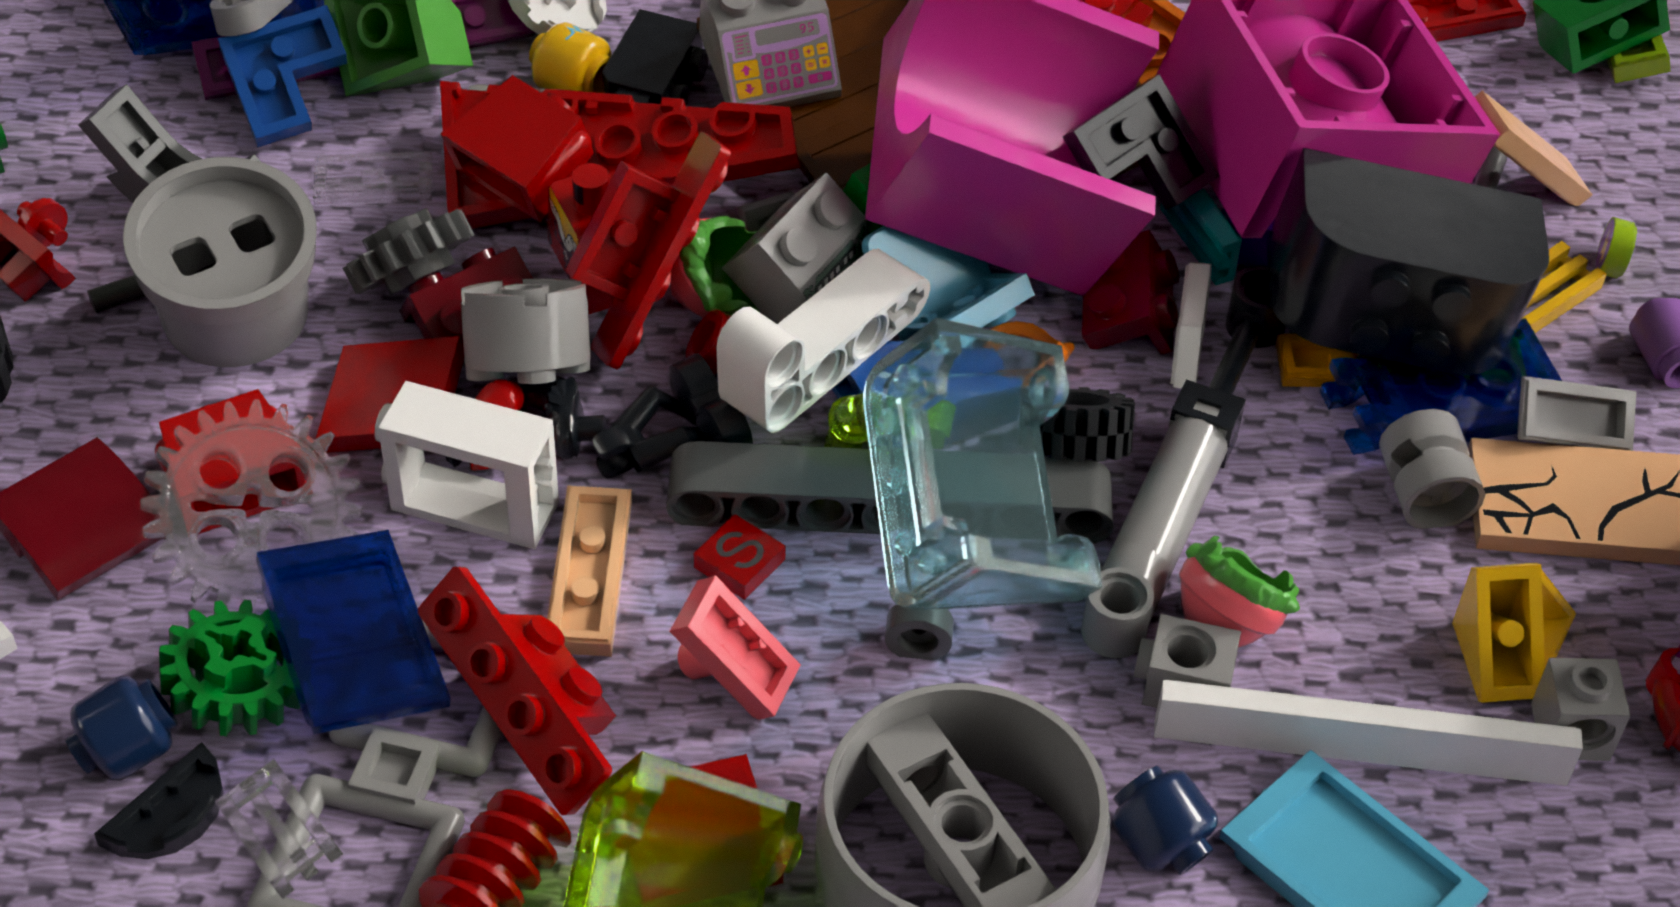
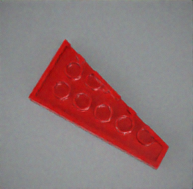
M440 81L443 131L500 85L489 84L487 91L462 89L459 82ZM545 89L541 92L545 95L548 93L558 95L571 107L575 114L582 118L586 132L591 138L594 154L587 163L602 165L607 169L611 179L620 161L673 185L700 132L714 137L731 150L727 160L728 171L723 182L800 168L795 127L790 107L721 102L715 108L686 106L684 99L663 97L661 104L634 102L632 95L558 89ZM443 141L448 213L456 209L462 210L471 229L532 218L457 170Z

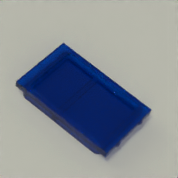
M389 530L256 553V563L262 578V591L304 719L311 727L313 735L450 707V694L423 621L418 615L417 605Z

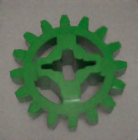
M244 599L238 611L230 612L222 600L215 601L214 615L206 617L201 612L193 609L188 612V628L172 625L169 628V645H162L159 648L161 695H170L171 712L174 715L192 710V728L199 730L209 720L218 722L219 735L227 737L233 724L243 723L247 733L255 735L257 734L258 720L266 718L269 722L279 726L284 722V706L293 709H299L302 706L303 689L310 688L312 662H310L309 640L298 639L299 624L295 620L278 625V608L274 606L258 615L253 613L251 600ZM276 658H277V660L279 661V663H280L281 666H279V665L276 664ZM189 667L195 670V677L192 675Z

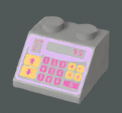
M701 0L699 33L725 102L793 107L841 97L842 87L829 9L825 0Z

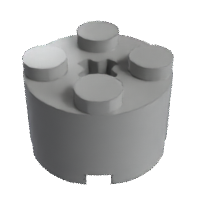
M534 278L523 279V284L503 286V281L474 284L461 289L462 331L467 380H496L504 377L503 372H517L518 383L541 384L555 381L556 373H581L590 370L591 354L586 284L581 285V281L573 279Z

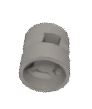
M1438 409L1418 410L1400 417L1382 433L1379 447L1390 478L1394 482L1393 486L1407 523L1419 529L1454 526L1473 516L1482 506L1486 494L1473 459L1469 457L1470 453L1458 420L1451 413Z

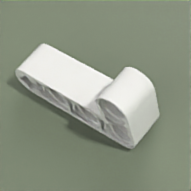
M872 249L778 324L751 306L743 307L728 319L717 340V373L720 398L769 432H779L919 315L929 297V281L880 249Z

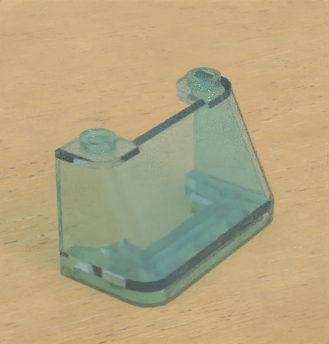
M935 318L879 360L871 369L864 387L863 405L887 586L890 597L896 605L927 611L1066 603L1082 600L1103 587L1099 559L1093 543L1087 537L1075 534H1066L1057 538L1039 426L1051 419L1064 405L1068 397L1069 381L1062 346Z

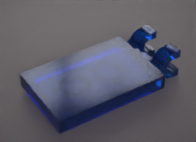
M1523 318L1500 362L1486 372L1473 375H1459L1358 354L1356 359L1351 357L1331 359L1328 368L1335 381L1322 383L1319 392L1329 410L1348 406L1358 401L1362 396H1366L1370 404L1355 406L1352 413L1359 428L1348 429L1343 436L1352 454L1356 455L1380 449V438L1387 427L1400 417L1418 410L1438 409L1448 411L1457 418L1466 442H1470L1471 438L1489 439L1517 434L1521 378L1526 376L1562 381L1527 319Z

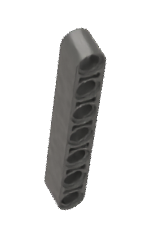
M696 441L678 446L673 451L670 461L666 510L668 515L681 525L721 527L736 514L758 529L1083 544L1102 542L1111 535L1114 529L1111 473L1105 465L1089 459H1085V462L1073 461V458L1056 460L1051 459V457Z

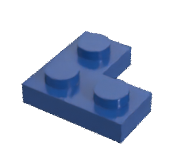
M327 5L269 22L264 27L251 33L217 38L221 54L257 148L311 131L312 122L297 86L296 79L347 64L346 51Z

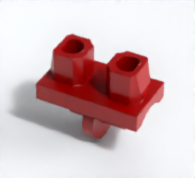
M41 198L32 203L25 201L17 208V215L19 216L17 223L0 209V262L12 250L17 252L0 269V280L25 302L49 280L60 289L69 286L76 278L53 258V253L47 248L52 244L61 246L68 238V233L65 231L68 223V214L65 208L52 198Z

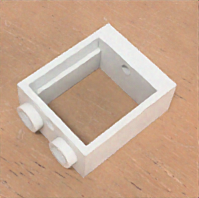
M405 381L393 403H386L381 408L375 424V439L381 442L383 455L381 479L384 484H387L391 510L536 549L559 503L553 420ZM424 450L503 471L505 483L425 462Z

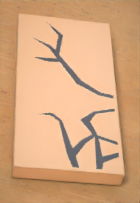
M1471 438L1468 446L1469 457L1473 459L1486 494L1482 506L1473 515L1476 549L1680 565V454Z

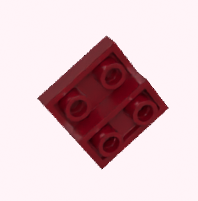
M98 437L0 492L1 533L19 558L24 555L57 601L170 535L173 529L172 521L145 486Z

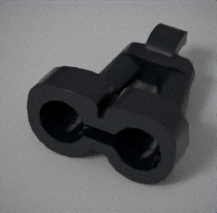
M695 353L669 366L670 388L673 396L649 385L615 421L610 423L611 428L603 430L594 436L593 447L598 454L596 458L597 468L605 478H613L630 471L632 468L637 473L670 458L678 446L687 442L706 441L753 444L752 433L745 415L720 398L717 380L710 366L700 354ZM660 408L681 416L696 426H678L648 438H644L641 434L643 428Z

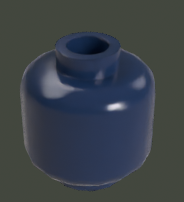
M119 676L72 706L70 720L75 733L67 737L65 742L77 763L87 774L99 768L109 778L122 780L169 751L173 743L170 729L178 725V722L160 691L149 679L138 683L129 676Z
M1156 765L1139 775L1114 796L1113 800L1119 807L1112 817V827L1146 871H1162L1172 865L1177 873L1182 875L1205 859L1214 850L1206 839L1216 829L1218 815L1184 771L1169 770L1164 773Z

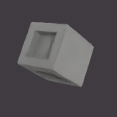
M1160 614L1155 640L1141 638L1133 676L1146 680L1142 705L1157 708L1163 680L1231 687L1241 631Z
M1549 658L1531 702L1535 723L1577 727L1582 730L1583 750L1578 760L1610 761L1631 716L1618 659Z

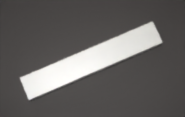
M1163 680L1154 727L1155 738L1305 755L1308 751L1312 750L1318 756L1325 758L1567 786L1583 750L1582 730L1577 727L1173 680Z

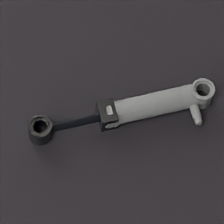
M1250 266L1241 270L1235 277L1225 324L1227 332L1232 339L1209 387L1186 379L1172 408L1168 431L1103 567L1071 555L1066 557L1057 553H1051L1047 558L1045 569L1048 573L1060 576L1063 581L1088 589L1081 633L1084 642L1089 648L1102 656L1116 659L1129 657L1139 651L1141 638H1146L1149 623L1220 467H1225L1238 438L1246 399L1233 395V392L1253 349L1266 348L1276 344L1277 336L1285 332L1286 326L1277 318L1270 306L1268 297V266Z

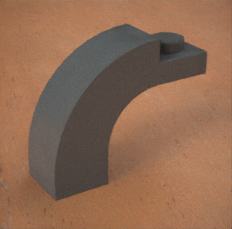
M127 84L114 90L78 124L115 167L106 177L132 203L160 175L182 164L202 159L180 145ZM255 154L246 158L261 162Z

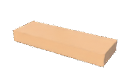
M1483 90L1475 96L1477 102L1500 133L1499 138L1494 144L1495 148L1569 205L1580 206L1593 195L1562 153Z
M567 485L547 619L552 621L561 630L565 638L564 645L571 654L612 657L632 506V489Z

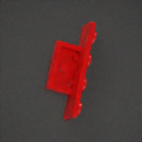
M700 132L673 185L620 161L565 269V272L571 278L615 297L590 348L606 366L616 370L620 369L626 356L633 354L640 344L643 335V323L652 305L665 295L671 281V269L681 249L688 246L694 239L699 228V215L710 193L715 192L726 177L728 171L727 160L731 150L704 132Z
M452 567L418 607V615L558 812L563 816L574 815L612 774L611 765L589 735H597L613 721L616 714L602 697L603 691L598 680L587 670L579 666L564 645L565 638L563 633L552 621L543 617V615L500 614L468 568Z

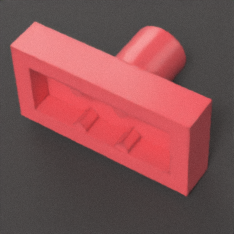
M716 575L696 582L669 631L681 643L678 650V664L684 675L690 679L713 676L752 717L759 720L776 715L801 666Z

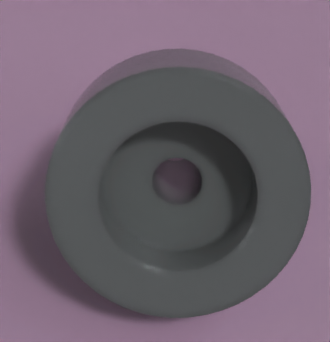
M924 590L914 591L909 595V600L899 602L889 610L885 631L886 646L899 657L926 660L939 659L946 655L952 647L954 626L952 614L944 606L935 603L936 599L932 593Z

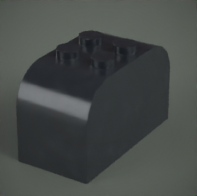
M1303 148L1267 239L1268 297L1270 306L1277 318L1292 332L1314 344L1452 374L1473 375L1486 372L1494 368L1502 359L1549 264V249L1542 199Z

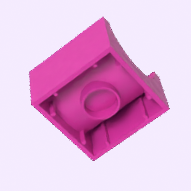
M909 0L883 39L865 219L1016 273H1026L1030 278L1084 296L1154 218L1156 196L1081 169L1062 136L1136 87L1147 65L1159 50V32L1078 0Z
M1191 0L1155 75L1160 74L1217 171L1219 177L1210 182V185L1241 238H1262L1267 228L1274 221L1303 148L1471 184L1500 136V133L1408 0Z

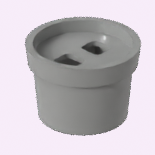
M238 157L205 158L182 164L167 171L152 181L138 195L129 209L124 224L123 246L125 255L139 287L154 304L166 337L181 354L195 362L209 366H247L267 360L285 350L297 339L305 326L309 309L308 278L315 261L317 224L314 209L308 196L288 175L270 165L251 159ZM216 263L213 267L194 274L198 270L210 264Z

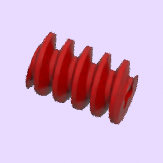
M511 789L496 792L487 804V811L480 812L470 825V832L462 834L455 843L453 854L445 855L436 867V875L428 877L419 888L421 906L522 907L525 900L523 893L518 887L524 890H535L542 879L536 866L541 869H551L558 860L557 851L553 845L567 848L572 842L571 832L567 824L553 807L535 796Z

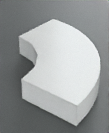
M1189 262L1185 268L1170 382L1174 388H1182L1186 379L1197 383L1212 264Z

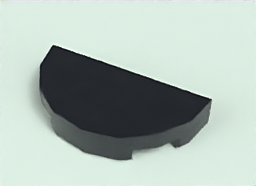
M202 742L96 831L94 836L97 845L120 857L151 859L176 853L199 839L217 818L224 794L216 758Z

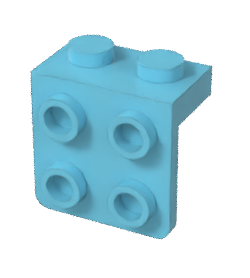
M882 226L868 234L862 241V251L864 254L872 249H880L926 278L930 283L929 297L919 315L898 333L900 341L972 340L970 335L982 327H994L1012 319L1017 314L1015 307L1035 295L1026 273L991 274L985 261L886 226Z

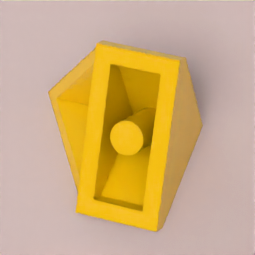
M1539 563L1471 567L1452 624L1477 699L1481 703L1533 699L1548 659L1557 657L1575 618L1576 612L1543 572Z

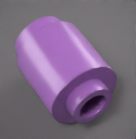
M1655 298L1647 301L1637 310L1636 315L1630 322L1629 331L1654 377L1658 380H1664L1665 384L1670 388H1680V299Z

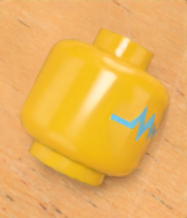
M568 22L554 25L546 33H541L535 38L529 51V60L532 63V78L537 87L605 93L602 71L612 56V51L604 38Z

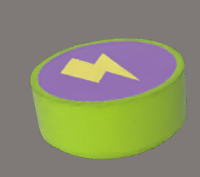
M1612 217L1609 220L1598 246L1595 269L1598 267L1607 273L1606 276L1615 279L1624 274L1632 257L1637 238V226H1635L1634 222Z

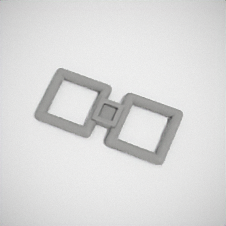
M391 611L385 613L380 618L329 727V737L333 743L363 751L349 781L321 774H313L306 778L249 898L247 907H323L283 897L324 805L431 830L398 906L422 907L419 901V888L428 877L436 875V867L445 855L452 854L453 846L457 842L465 822L464 814L459 808L425 800L437 769L469 777L481 776L489 766L502 732L484 706L466 747L363 722L399 641L443 650L420 617Z

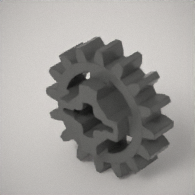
M425 208L412 215L404 216L364 238L362 242L367 252L347 263V266L342 269L356 294H361L384 284L389 294L393 295L410 287L418 280L455 264L456 262L450 251L468 241L469 238L474 236V233L462 210L456 209L450 213L447 212L433 220L428 208Z

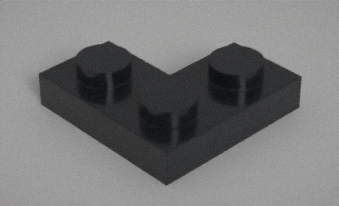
M1160 74L1146 80L1062 136L1081 169L1107 179H1111L1137 161L1165 210L1179 205L1219 177Z

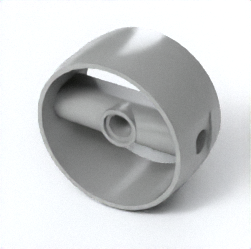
M972 683L936 684L909 690L882 702L864 714L840 741L834 751L823 780L817 807L815 865L824 907H919L890 893L863 871L849 853L839 833V829L852 810L865 797L880 787L923 847V863L928 874L937 883L952 889L964 907H1096L1110 844V813L1106 784L1101 769L1085 741L1068 723L1047 707L1018 693L994 686ZM970 770L1000 776L1022 786L1043 800L1064 822L1073 836L1082 859L1080 868L1064 885L1058 889L1054 887ZM952 837H965V838H968V839H970V840H972V841H969V842H958V841L953 840V839H951V838H952Z

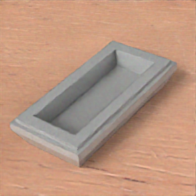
M1524 376L1521 378L1518 439L1569 446L1633 451L1636 391Z

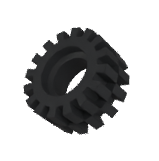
M1057 386V389L1038 387V390H1026L1025 393L1020 394L1017 445L1025 452H1033V455L1040 457L1051 455V459L1056 460L1073 458V461L1085 462V459L1102 462L1106 461V458L1118 460L1122 459V456L1128 457L1132 452L1135 413L1134 399L1131 397L1125 398L1126 395L1121 393L1110 394L1109 390L1099 389L1091 391L1088 387L1070 389L1068 386Z

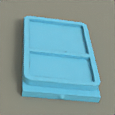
M1312 750L1308 751L1271 786L1264 789L1261 795L1221 830L1219 836L1221 840L1234 850L1235 857L1295 907H1477L1487 897L1489 892L1487 887Z

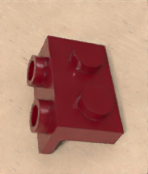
M1150 230L1140 232L1083 296L1082 337L1090 349L1098 350L1148 334L1160 354L1173 351V328L1177 327L1179 319L1178 308L1173 298V285L1179 283V270L1172 252L1169 249L1162 251Z
M514 246L497 255L493 248H488L466 259L461 264L463 270L444 279L441 272H436L418 280L408 288L410 295L399 310L405 322L413 318L424 339L460 336L463 343L461 289L463 287L493 281H503V286L523 284V279H533L517 248Z

